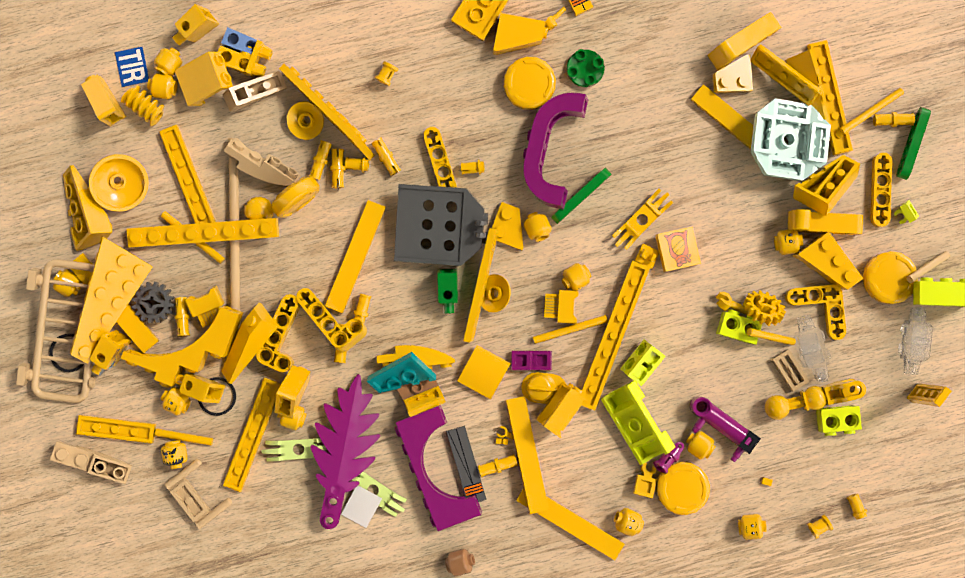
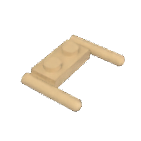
M200 459L194 460L165 483L166 488L170 490V493L190 519L195 522L198 529L204 527L232 505V500L227 498L210 511V508L190 482L185 479L186 476L202 464Z

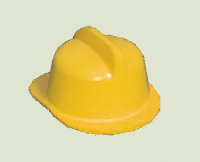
M536 372L524 378L521 388L527 400L534 403L547 404L562 382L565 384L566 382L558 375Z

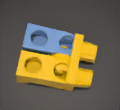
M227 27L221 42L223 46H220L218 52L224 58L226 68L250 77L254 75L264 76L266 66L258 63L260 58L270 61L273 51L265 46L262 41Z

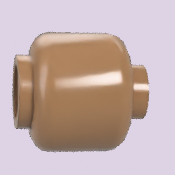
M466 549L452 551L448 554V558L445 559L446 569L453 576L469 574L472 571L473 565H475V558Z

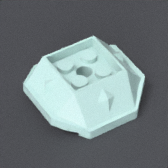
M775 98L755 114L751 154L764 176L803 181L827 163L831 125L822 118L812 105L808 106L804 103ZM784 137L788 139V145L784 142Z

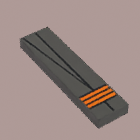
M465 425L447 430L446 432L466 498L476 495L478 502L487 500Z

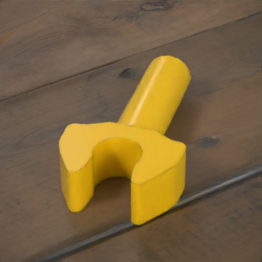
M719 292L716 296L719 300L716 304L721 309L727 311L728 308H732L747 315L748 311L743 310L745 306L733 301L729 293Z

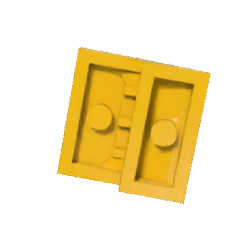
M477 345L457 381L491 400L510 363Z

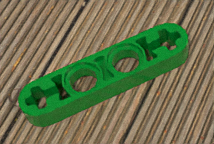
M923 107L918 109L915 115V123L911 127L897 169L896 177L904 180L910 177L931 110Z
M605 167L565 204L564 210L559 209L551 217L555 223H560L612 175L610 171Z

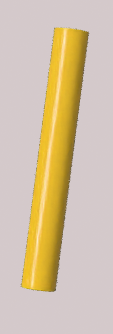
M752 328L747 330L748 336L788 345H795L796 343L795 338Z
M163 429L155 430V436L213 445V438Z

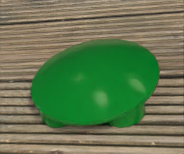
M579 49L568 60V77L574 84L580 87H591L597 84L604 75V60L592 50Z

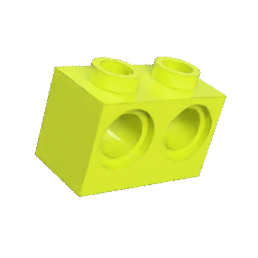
M728 309V312H722L716 334L757 345L758 338L748 336L745 332V326L751 324L753 329L761 330L762 325L758 320L753 321L752 316H739L740 312ZM729 318L735 322L732 329H729L726 325Z
M643 339L620 369L642 386L666 356Z
M849 405L816 410L818 431L825 433V436L837 435L836 432L844 431V434H854L856 430L862 429L860 406ZM848 415L852 417V422L849 425L845 423V418ZM832 417L833 423L828 427L826 419Z

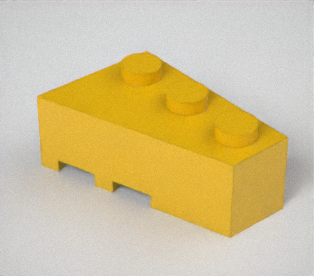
M845 155L840 156L826 165L817 174L813 173L806 181L796 184L794 186L793 199L827 216L858 177L860 163Z
M830 232L822 233L799 250L798 253L792 255L831 284L839 286L842 290L850 289L863 279Z

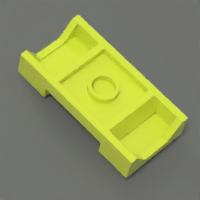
M636 380L608 393L601 398V401L637 461L642 465L660 454H668L675 448V445L666 430L660 432L642 402L645 395Z

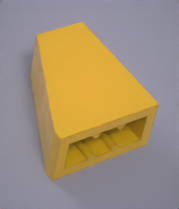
M500 13L493 54L500 55L541 45L542 39L547 38L548 28L545 27L546 21Z
M98 74L91 75L85 79L81 86L97 118L101 122L112 126L127 117L101 76Z
M292 365L276 393L275 413L293 419L309 383L311 371L301 366Z

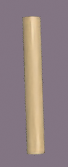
M948 251L943 252L909 275L907 281L913 283L950 258V253Z

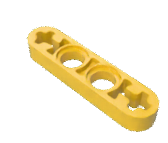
M429 127L424 131V140L438 185L446 187L445 183L441 184L440 181H447L452 178V181H448L450 187L457 188L441 133L436 127ZM430 131L438 134L435 136L436 143L441 142V145L429 147V145H433L431 138H427L430 135ZM441 149L443 157L435 159L432 155L433 151ZM441 167H446L449 170V174L446 177H440L438 170Z
M888 153L877 154L872 161L870 220L875 227L888 225L891 218L892 158ZM882 157L886 161V164L883 166L881 163H878V160ZM881 169H882V171H883V170H886V172H879V173H878L877 170H881ZM880 175L886 178L884 186H880L877 183V178ZM879 194L886 198L883 205L878 204L876 201ZM885 207V210L881 211V217H884L885 220L881 221L880 224V221L876 220V217L880 216V210L876 211V208Z

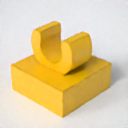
M642 244L634 261L652 269L659 251L646 244Z

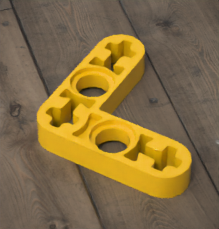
M824 285L793 288L786 292L785 300L793 306L824 303L827 335L832 340H840L845 337L846 322L843 292L839 286ZM832 288L833 291L837 292V295H834V299L832 296H823V292H830ZM811 290L818 292V298L815 301L809 298ZM793 292H795L796 295L804 294V298L796 299V302H794V299H790V295H793ZM832 307L839 309V315L836 318L830 315ZM840 320V323H836L837 329L841 330V333H838V337H836V334L832 333V330L836 328L835 323L831 324V321Z

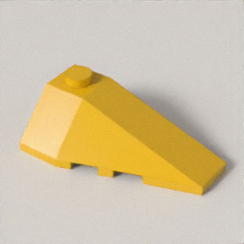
M70 165L63 174L66 198L70 199L68 216H72L73 227H70L71 236L76 251H80L100 243L101 236L108 238L112 233V224L109 222L103 208L94 200L89 187L74 165Z
M258 303L242 322L221 370L230 384L236 380L278 327L262 303Z

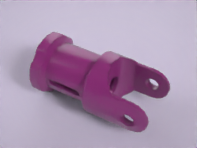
M682 442L674 444L675 448L666 455L663 453L658 460L653 462L654 467L659 472L667 474L668 468L679 460L680 453L684 449Z

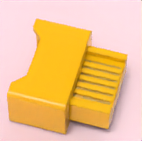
M217 285L212 287L207 294L197 298L190 296L185 299L192 317H198L202 328L214 322L220 307L225 303Z
M558 290V294L545 293L544 318H557V323L577 324V318L573 314L574 299L578 297L579 291Z

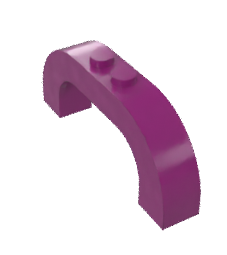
M563 93L548 100L537 112L532 129L528 131L527 140L529 143L523 152V159H525V181L535 197L552 208L564 210L568 191L564 186L546 182L542 175L551 130L554 124L561 118L567 116L585 118L589 100L587 95L583 93Z

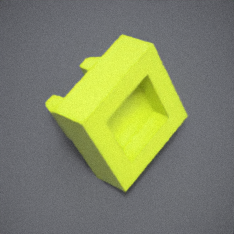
M910 200L902 203L900 209L894 212V215L899 213L904 215V219L899 221L900 224L905 223L907 220L911 223L919 217Z

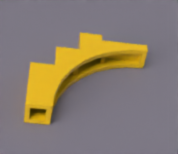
M228 306L220 307L214 322L197 341L182 350L172 353L151 354L128 349L123 351L121 359L126 360L128 365L143 367L146 372H156L154 380L158 381L161 386L172 387L176 385V377L182 373L183 367H185L184 370L190 373H196L203 370L209 352L210 356L218 359L229 354L244 312Z

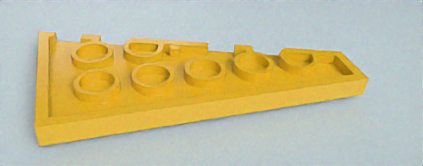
M283 64L279 68L321 110L331 123L343 135H346L357 149L359 148L369 161L375 156L365 144L367 140L357 128L351 125L329 101L324 103L322 101L324 97L317 90L313 92L310 89L312 85L305 78L301 80L298 77L300 73L293 66L289 68L286 64Z
M101 236L100 247L96 254L94 269L91 272L83 309L79 317V324L70 350L72 356L87 364L90 362V357L101 336L110 332L153 267Z

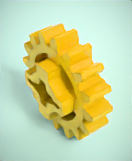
M761 290L758 293L752 291L751 294L748 293L743 303L745 306L743 310L748 311L747 316H752L753 321L758 320L761 325L764 322L767 326H770L771 323L776 326L777 323H781L786 313L784 310L785 306L780 305L781 300H777L775 295L769 296V292L764 294Z

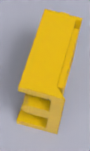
M562 382L536 420L561 438V430L563 431L581 407L583 404L582 400H587L582 396L584 392L571 383L566 385Z

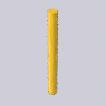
M898 88L839 129L842 135L846 134L904 94L903 89Z
M166 211L162 213L161 218L170 225H182ZM194 243L221 264L225 260L221 254L207 243Z
M606 315L533 336L534 344L606 323L608 320Z

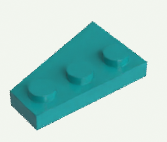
M413 352L408 353L367 377V382L379 393L400 389L402 385L410 383L417 385L420 384V381L429 380L431 382L436 380V374Z

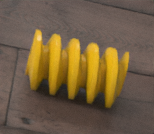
M139 85L128 89L122 96L121 102L126 103V106L132 108L134 113H138L139 117H144V121L150 122V126L156 125L163 116L164 105L162 104L157 107L159 101L154 100L151 102L153 96L145 97L147 93L145 90L139 93L141 89Z

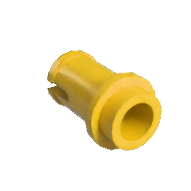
M346 157L345 169L361 170L364 173L369 170V160H366V158Z
M484 161L462 162V175L473 173L481 175V173H485Z
M859 494L848 496L847 500L853 511L852 516L856 520L866 517L867 509H864Z

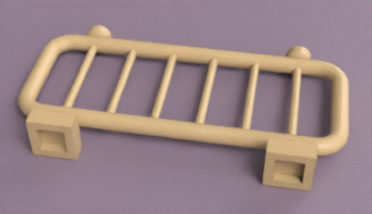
M53 259L46 263L43 274H41L42 269L33 268L28 270L26 290H36L41 286L33 368L31 369L32 363L23 362L18 366L16 385L24 386L31 380V390L38 398L80 403L88 397L90 388L95 387L96 378L91 377L93 362L90 361L87 364L81 360L42 355L44 340L69 344L73 342V340L45 337L46 321L70 325L79 324L77 321L46 318L48 302L79 307L84 305V303L48 299L50 283L81 288L88 287V284L51 280V270L54 267L93 272L94 265ZM41 360L84 364L83 379L40 374ZM39 378L82 383V391L79 395L44 392L39 388Z

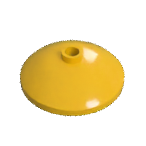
M113 154L102 158L94 165L89 175V189L94 200L100 206L111 211H127L136 207L144 199L148 191L149 181L146 170L140 162L128 155ZM116 177L120 178L119 183H114Z

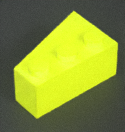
M922 277L920 281H915L913 285V305L965 307V279H959V282H952V278H940V282L933 281V278Z

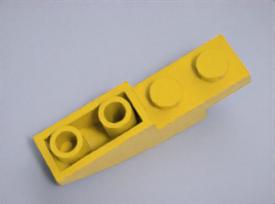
M415 345L395 346L396 353L377 355V363H382V367L391 364L410 352H413L430 369H433L432 365L440 364V368L452 367L451 363H455V358L444 352Z

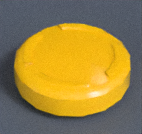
M524 57L516 60L508 67L504 76V91L507 98L514 106L523 110L541 108L552 98L555 91L556 78L552 68L545 61L537 57Z
M302 177L277 195L276 199L272 202L271 209L277 217H289L315 198L317 193H319L320 185L314 177Z
M890 251L877 254L869 260L864 268V287L868 294L880 303L895 304L903 302L913 294L914 282L909 283L907 277L917 271L916 266L910 258L902 253Z
M678 461L668 468L667 474L660 473L657 479L656 492L659 501L667 510L679 515H689L696 513L705 505L709 498L710 484L707 475L700 467L690 462Z

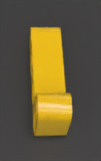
M770 12L722 42L707 56L717 71H719L782 27Z
M795 209L788 212V229L807 233L830 232V234L862 235L863 215L829 213L827 216H824L819 212H811V210Z
M302 288L297 292L296 299L337 350L346 352L366 336L367 328L361 320L357 318L351 319L341 327L310 289ZM308 296L312 302L311 305L308 304L305 297ZM322 309V314L315 317V312ZM333 323V329L326 331L327 325ZM360 325V331L353 333V328ZM340 338H346L343 345H338Z
M289 294L284 296L273 317V320L278 325L274 332L279 335V341L273 343L269 337L256 354L257 360L261 364L278 372H288L292 365H294L292 357L281 352L280 349L301 307L296 299V295ZM294 299L295 306L289 308L287 301ZM283 309L292 312V314L290 315L287 312H283ZM282 315H285L288 320L285 326L279 324V318ZM265 350L271 353V358L268 361L262 357ZM282 358L288 360L289 364L286 369L280 366Z

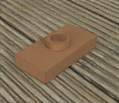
M424 380L420 381V384L412 385V383L402 385L397 390L402 400L439 385L436 380L431 382Z

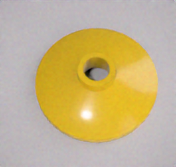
M307 101L298 102L288 111L287 125L291 133L297 138L310 140L321 133L324 127V117L321 110L315 104ZM305 116L310 118L309 123L305 121Z
M497 274L488 276L482 302V308L488 312L496 313L502 311L510 300V285L503 276Z

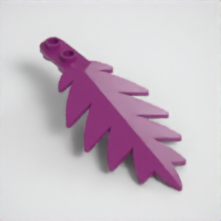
M357 374L354 378L349 392L341 387L337 389L342 411L324 403L327 418L335 432L315 422L317 433L329 451L327 453L313 444L310 446L317 464L325 474V476L319 473L316 474L317 480L326 489L320 515V524L325 529H333L338 525L345 492L351 491L360 483L359 481L350 480L361 474L375 460V456L356 457L368 450L380 438V434L359 436L379 417V413L360 415L373 397L372 393L362 394L360 374ZM335 498L337 503L331 504L330 499ZM331 517L333 522L328 523L326 518Z

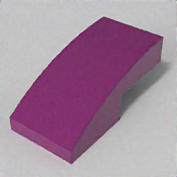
M512 351V370H552V351Z

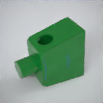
M458 268L438 269V303H443L444 314L454 313V303H458ZM445 291H451V295H445Z

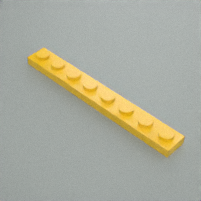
M278 218L126 228L128 248L279 237Z
M631 261L582 388L584 393L582 396L587 400L583 399L581 406L594 411L597 407L650 270L648 266Z

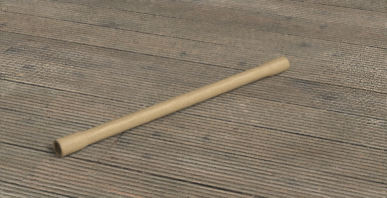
M228 154L230 221H238L239 169L236 167L239 161ZM230 240V307L240 311L239 240Z

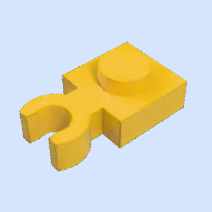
M647 463L641 465L643 474L636 476L633 494L652 499L657 479L652 478V475L657 469L652 465V470L647 471Z

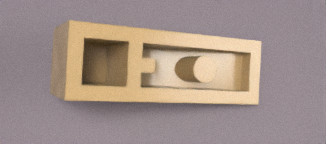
M276 71L230 87L222 95L231 112L287 89V86L280 71Z

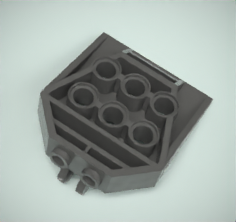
M398 184L394 261L463 265L482 248L483 244H486L487 232L483 231L484 226L488 224V213H485V208L467 188ZM426 200H431L434 203V208L431 211L426 210L424 207ZM450 201L457 204L455 212H450L447 209V204ZM425 219H430L433 223L430 230L425 229L423 226ZM447 221H453L456 224L454 231L447 230ZM424 238L429 239L432 243L428 249L422 246ZM446 240L454 242L455 247L453 250L445 248Z

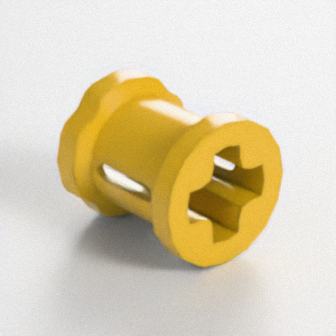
M383 61V67L379 75L375 76V79L390 86V80L394 73L398 71V68Z
M824 514L821 516V519L807 524L816 539L822 533L833 530L831 522Z

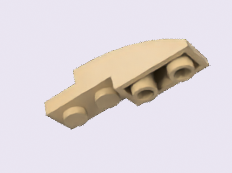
M234 138L230 140L224 149V152L239 161L236 168L257 179L289 186L297 182L301 176L294 168L283 164L279 158L268 154L266 159H264L258 152L250 150L244 143Z
M56 441L50 458L51 461L88 471L89 474L126 484L132 465L106 454Z

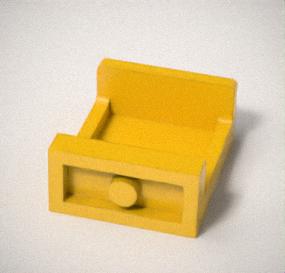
M208 51L175 70L188 106H201L205 104V99L221 90L233 87L231 77L224 64V58L220 52Z

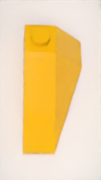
M810 49L786 59L785 63L821 89L811 105L830 124L826 103L823 100L821 101L823 87L817 81V74H820L814 50Z

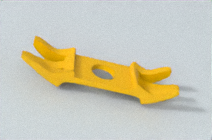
M658 189L612 235L615 238L624 229L627 230L615 244L617 247L632 235L633 237L624 247L627 250L673 204L670 201L660 210L657 209L669 196L668 192L652 204L651 202L661 192ZM644 214L647 216L648 221L645 225L637 223L638 215Z

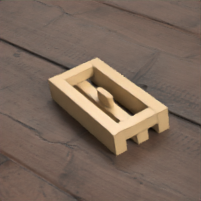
M789 349L772 358L773 363L792 392L809 382ZM786 355L788 356L789 360L791 361L799 376L803 380L802 382L798 380L790 365L786 361ZM778 360H781L784 364L785 368L796 384L795 386L791 382L790 378L788 377V375L786 374L785 370L783 369Z

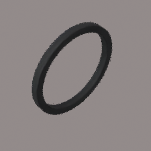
M63 334L57 338L74 337L75 334ZM52 342L49 356L53 357V349L57 342ZM51 360L52 364L63 372H74L84 366V364H80L74 369H64Z
M221 377L210 378V380H221V381H224V382H226V383L231 387L232 392H233V401H232V404L230 405V407H229L227 410H225V411H223V412H220V413H214V412H211V411L207 410V409L203 406V404H202L201 401L198 400V403H199L200 407L202 408V410L205 411L206 413L210 414V415L219 416V415L226 414V413L229 412V411L233 408V406L235 405V402H236V391H235V388H234V386H233L232 384L228 383V381H227L226 379H224V378H221Z

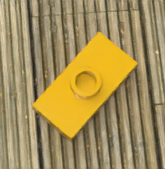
M439 386L403 400L410 417L446 403Z

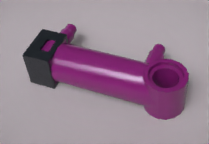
M697 396L691 400L690 410L693 414L700 417L694 424L692 431L696 434L705 423H708L735 443L738 447L730 458L731 461L736 462L744 451L750 454L760 441V437L738 423L707 398ZM703 401L705 408L699 412L696 405L698 402Z

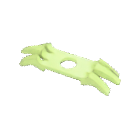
M320 438L265 441L266 445H280V448L264 449L261 451L263 454H281L278 457H268L266 461L314 458L310 448L312 444L324 451L327 449L324 445H317L318 442H322ZM302 444L304 446L303 454H295L293 451L294 445Z
M363 471L359 474L361 475L360 477L357 476L352 479V481H359L358 486L368 490L370 485H376L379 488L377 496L382 498L378 506L395 517L397 515L395 511L386 506L387 503L389 506L404 512L405 509L390 497L392 496L402 502H406L407 499L387 488Z

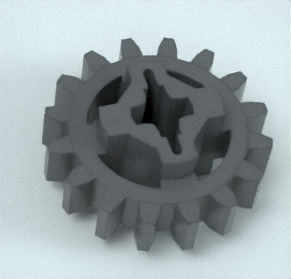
M146 282V287L140 285L141 291H136L135 293L137 298H132V301L136 302V305H133L132 308L138 309L135 315H142V321L148 318V323H153L154 319L156 323H160L161 318L164 320L168 319L166 314H172L173 312L170 310V307L175 306V304L171 303L175 296H169L172 290H165V284L159 287V282H154L153 286L151 282ZM149 291V294L143 298L144 294ZM161 293L164 295L165 300H163L160 296ZM154 300L160 302L161 304L153 305L148 303L147 301ZM164 307L162 312L158 314V310Z

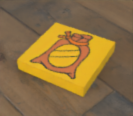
M693 226L655 235L664 272L701 264Z

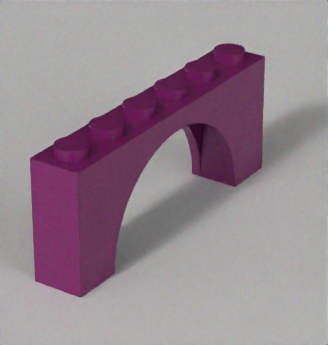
M441 405L412 417L409 416L396 422L397 426H395L397 436L401 437L404 443L402 444L403 452L409 456L411 461L409 462L410 470L416 474L418 479L416 480L417 488L423 492L425 497L423 498L426 510H430L432 515L430 516V522L433 528H437V531L482 514V509L476 495L466 498V496H455L445 493L433 484L425 470L423 458L425 445L431 434L447 423Z

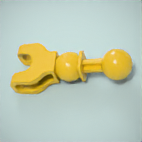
M848 378L821 387L811 386L805 391H800V396L789 399L780 395H774L767 399L765 412L770 418L781 420L793 409L804 407L806 411H809V409L819 410L826 404L831 405L860 399L865 396L866 387L863 382ZM851 386H854L853 391L850 392Z

